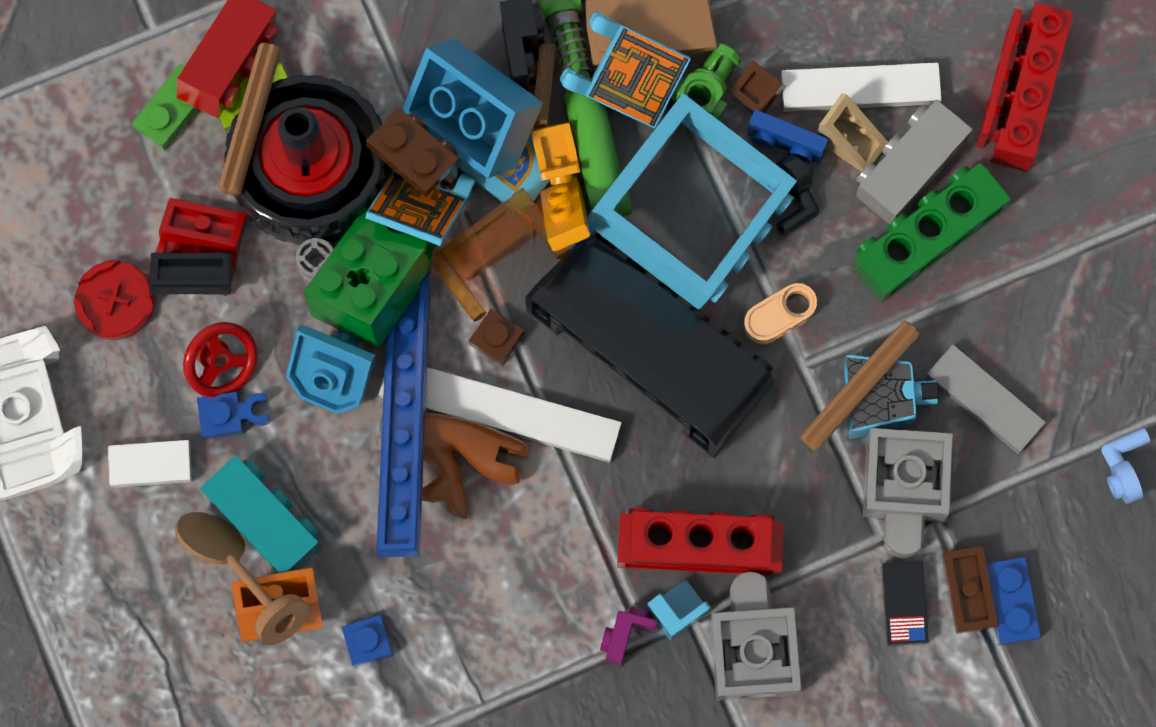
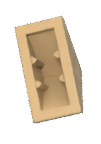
M843 93L819 124L817 132L818 135L828 139L826 147L828 150L861 172L871 162L874 163L888 143L851 98Z

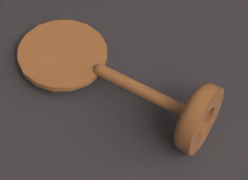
M190 512L181 516L175 526L176 537L180 544L192 555L214 564H229L265 607L255 624L256 634L266 645H276L284 642L303 626L309 614L308 604L295 594H287L278 597L274 601L268 596L239 561L245 552V541L236 528L229 522L204 512Z

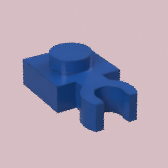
M237 392L220 394L214 398L198 397L197 404L202 438L206 440L244 434L242 422L249 421L255 426L269 424V415L256 416L253 414V408L257 404L268 402L267 396L262 393H256L239 403Z

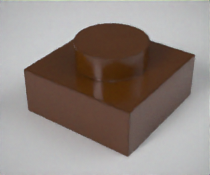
M752 61L729 92L752 111L756 109L766 113L786 86L757 62Z
M490 309L469 339V345L502 366L524 335V330L493 309Z

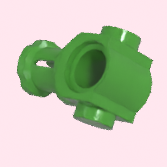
M717 43L718 49L708 51L709 55L701 68H695L685 80L683 78L680 79L670 99L676 103L683 93L688 97L692 95L703 96L708 104L701 107L717 120H720L728 105L727 102L721 100L727 91L725 81L732 68L738 67L742 60L735 50L722 43Z

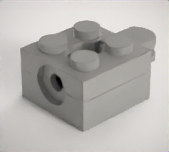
M871 428L866 437L862 517L885 518L884 545L887 551L895 557L908 558L917 554L924 544L925 521L944 522L949 515L953 433Z
M756 572L742 573L734 579L730 587L731 612L712 613L710 617L716 701L797 696L801 692L795 609L794 607L771 609L770 589L765 577Z

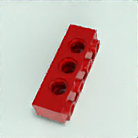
M1037 2L1034 3L1028 21L1020 19L1023 10L1014 9L1007 27L976 146L981 148L984 147L986 141L995 143L990 162L1026 172L1029 171L1036 156L1074 13ZM1024 34L1023 37L1027 38L1023 55L1019 58L1016 57L1019 47L1018 42L1020 36ZM1014 70V73L1017 74L1014 88L1010 94H1007L1009 76L1011 71ZM1004 106V109L1008 111L1003 128L999 131L996 130L999 121L998 117L1001 107Z
M629 508L628 514L620 513L617 568L723 574L756 572L762 576H780L782 571L784 522L774 521L775 516L769 514H752L750 517L734 516L733 513L711 512L709 515L693 514L692 511L670 510L669 513L653 512L652 509ZM654 530L666 531L671 540L661 546L653 544L648 536ZM695 532H704L709 535L711 544L703 548L696 547L691 543L689 537ZM736 534H744L750 538L752 546L745 550L737 549L731 543V537Z

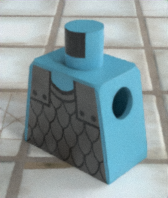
M846 356L844 362L845 385L870 357ZM898 360L848 416L849 439L867 436L871 428L894 430L913 425L916 419L917 405L938 404L937 381H914L912 363Z

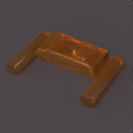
M524 188L517 190L510 199L504 201L444 246L443 249L434 252L433 267L473 322L482 319L487 312L464 281L467 279L469 281L499 260L533 234L532 230H536L557 260L570 251L568 247L558 251L552 250L547 240L544 215Z

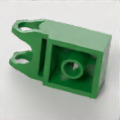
M366 211L356 218L303 293L312 317L379 349L419 292L421 281L431 269L437 245L407 233L391 232L392 228L366 219Z

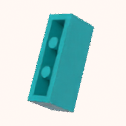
M235 455L201 486L200 490L278 573L300 570L322 549L316 540L321 533L305 516L298 521L288 511L293 504L278 488L272 492L268 490L261 482L266 475L251 459L243 463Z

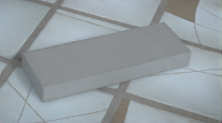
M953 344L925 376L930 381L936 380L938 388L1017 454L1022 451L1046 423Z

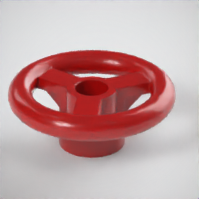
M219 322L207 326L194 336L185 351L183 372L187 383L196 393L208 398L239 391L247 384L256 369L258 361L256 342L247 329L236 323ZM230 334L239 338L244 344L246 354H234L231 352L227 344L219 339L218 335ZM196 360L204 367L200 378H198L195 370ZM230 367H243L240 374L231 382L222 386H211L219 373L227 371Z

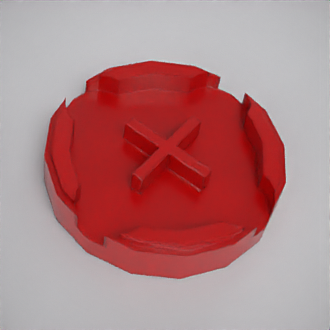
M109 260L94 265L81 277L74 296V306L79 320L90 333L102 339L122 340L134 336L147 325L154 312L155 295L150 294L149 279L138 267L120 261Z

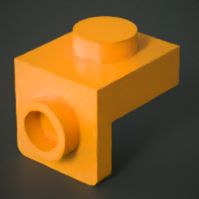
M569 121L533 129L531 135L542 181L550 179L551 185H556L574 180L573 174L581 172Z

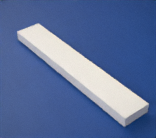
M427 367L426 411L471 420L510 435L605 462H611L621 422ZM384 378L378 394L380 398H383Z

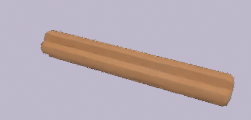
M261 43L258 46L219 182L220 191L223 193L238 196L242 191L281 54L279 47L276 45Z
M907 321L901 322L801 435V440L805 445L814 451L818 450L917 340L919 332L912 324Z

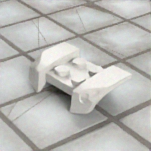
M46 326L0 338V502L51 487L73 476L81 469V426L73 428L66 433L64 432L46 366L60 360V349Z

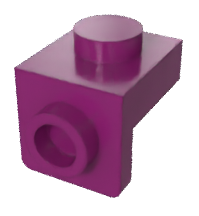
M628 607L627 612L618 611L614 628H605L600 651L607 652L606 663L622 666L632 628L656 634L658 621L651 619V612L635 607Z

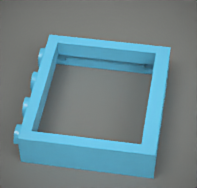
M683 93L588 215V225L699 310L708 299L716 303L729 286L724 281V278L730 270L735 274L740 271L751 256L745 251L752 241L759 245L772 228V225L767 222L771 215L775 212L780 216L791 203L794 197L788 192L797 180ZM680 123L772 193L707 281L614 211L615 207Z

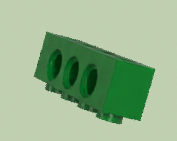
M981 162L971 170L968 166L958 170L948 180L951 185L941 193L936 189L932 190L918 202L920 208L908 217L906 213H902L886 227L889 230L888 233L879 240L872 236L856 249L855 252L858 255L852 267L882 303L1007 208L1011 198ZM961 199L968 204L970 211L964 214L957 213L951 208L950 201ZM926 222L932 223L937 227L939 235L926 237L920 232L919 225ZM892 246H900L906 250L908 258L903 261H896L889 256L887 249Z

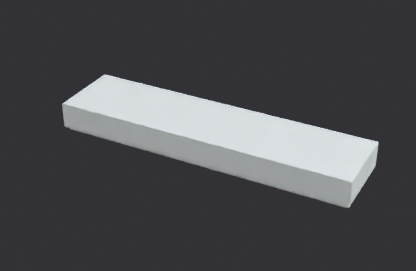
M939 63L781 71V82L786 86L782 91L783 112L830 110L842 93L847 94L858 108L931 105L936 99L941 103Z

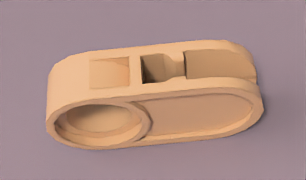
M794 283L756 304L747 312L744 319L746 337L753 343L766 345L806 323L813 317L817 307L815 292L803 283ZM793 294L805 296L809 302L808 310L801 314L791 312L786 305L787 298Z

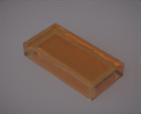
M542 43V46H540L535 97L542 101L543 105L533 126L534 129L548 126L556 45Z

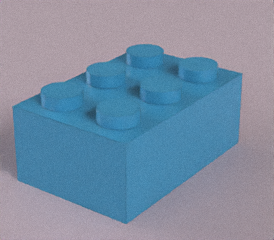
M452 39L426 47L402 110L407 115L414 113L420 117L427 125L428 133L437 140L440 138L445 139L455 148L458 157L485 177L491 178L516 168L543 102L459 41Z

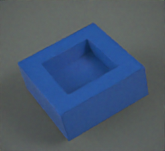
M381 615L342 626L353 667L393 656Z

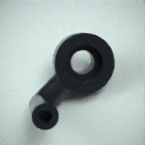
M792 154L776 163L777 166L797 180L788 193L796 197L801 207L776 224L778 232L784 237L819 214V207L810 191L813 170L805 159L798 158Z

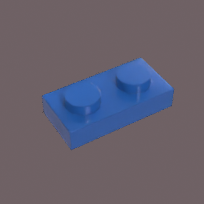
M756 109L749 121L747 135L753 137L752 140L756 144L768 149H774L776 146L788 151L789 155L792 154L798 158L805 159L809 164L811 161L820 164L826 151L827 138Z
M1026 558L987 563L998 627L995 628L998 646L1040 639V630Z

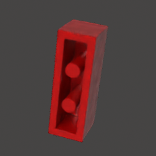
M227 0L177 77V99L218 119L226 107L232 108L240 95V84L245 77H250L258 46L261 43L273 44L278 35L279 28L275 26L276 9L257 0Z

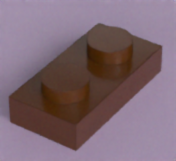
M983 546L942 552L941 557L956 634L997 628L998 621Z

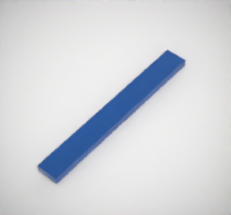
M431 269L421 281L419 292L386 337L376 548L379 558L420 556Z

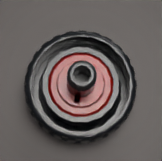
M297 75L273 82L242 191L238 196L234 195L251 222H255L257 227L264 233L271 234L280 241L291 242L295 245H300L312 238L323 239L328 243L341 240L356 218L369 209L391 175V167L366 146V140L383 124L380 116L376 114L373 105L363 98L357 90L333 78L329 79L319 75ZM239 113L235 115L231 123L230 132L227 133L225 141L226 151L224 153V163L227 158V154L229 151V147L231 144Z

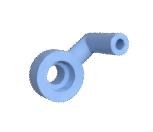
M1145 428L1107 442L1101 449L1111 469L1112 475L1107 477L1110 491L1116 500L1122 498L1126 504L1143 498V492L1133 467L1127 460L1124 461L1121 454L1150 443V438Z

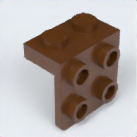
M398 107L366 140V146L425 197L440 182L453 189L458 181V157H456L458 153L455 148L445 139L440 138L437 140L428 133L427 125L416 114L410 113L407 115Z

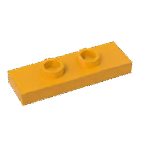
M574 176L572 181L556 184L540 191L547 240L553 251L561 250L590 236L582 187L576 176Z

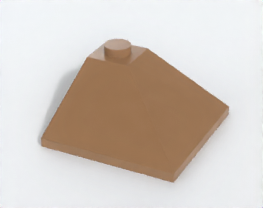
M586 0L587 33L593 66L596 69L612 40L591 29L589 20L596 11L687 56L718 49L709 0Z

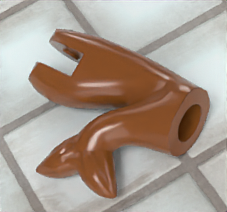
M425 413L424 461L437 471L438 478L422 488V501L431 503L444 501L452 513L460 518L467 519L465 490L461 483V470L453 452L459 453L486 478L502 484L515 485L519 484L524 472L516 467L496 462L497 453L499 451L516 457L528 458L531 446L525 441L505 432L471 420L443 414Z

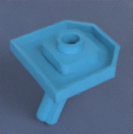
M301 324L296 332L286 378L300 399L338 414L361 405L376 355L356 347L359 340L340 330L337 331L335 336L332 334L329 336Z

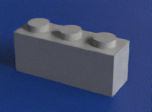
M937 99L928 109L923 105L919 107L909 119L908 124L911 128L905 135L901 137L896 134L882 150L886 156L876 166L871 162L856 180L860 183L856 197L888 224L911 206L966 144L973 130Z

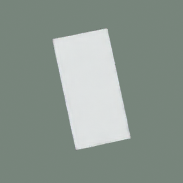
M189 440L108 446L109 485L111 488L192 482L191 443Z

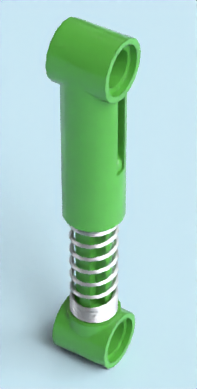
M539 0L543 20L550 22L551 32L556 35L554 43L559 46L556 52L561 55L559 63L564 66L561 73L566 68H570L591 80L590 73L593 69L588 68L587 63L590 59L585 56L588 49L583 48L582 43L585 39L580 36L583 29L578 28L581 24L579 14L582 13L581 0ZM565 88L566 93L563 95L585 183L589 211H592L621 174V168L606 106ZM628 192L614 209L622 217L632 214Z

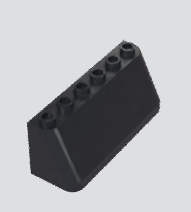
M599 233L595 236L590 234L588 238L579 241L525 296L526 312L557 336L563 331L682 424V434L715 458L773 386L775 380L770 374L773 370L772 366L762 357L756 354L750 357L739 348L742 344L735 336L726 330H722L721 333L708 324L710 319L700 309L698 310L693 305L689 309L677 300L678 294L661 281L658 284L653 282L645 275L647 273L646 269L630 257L625 260L614 251L616 246Z

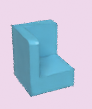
M682 581L665 595L659 594L648 602L646 609L652 613L654 620L658 621L660 628L668 639L672 641L709 614L711 607L707 601L703 603L687 581Z

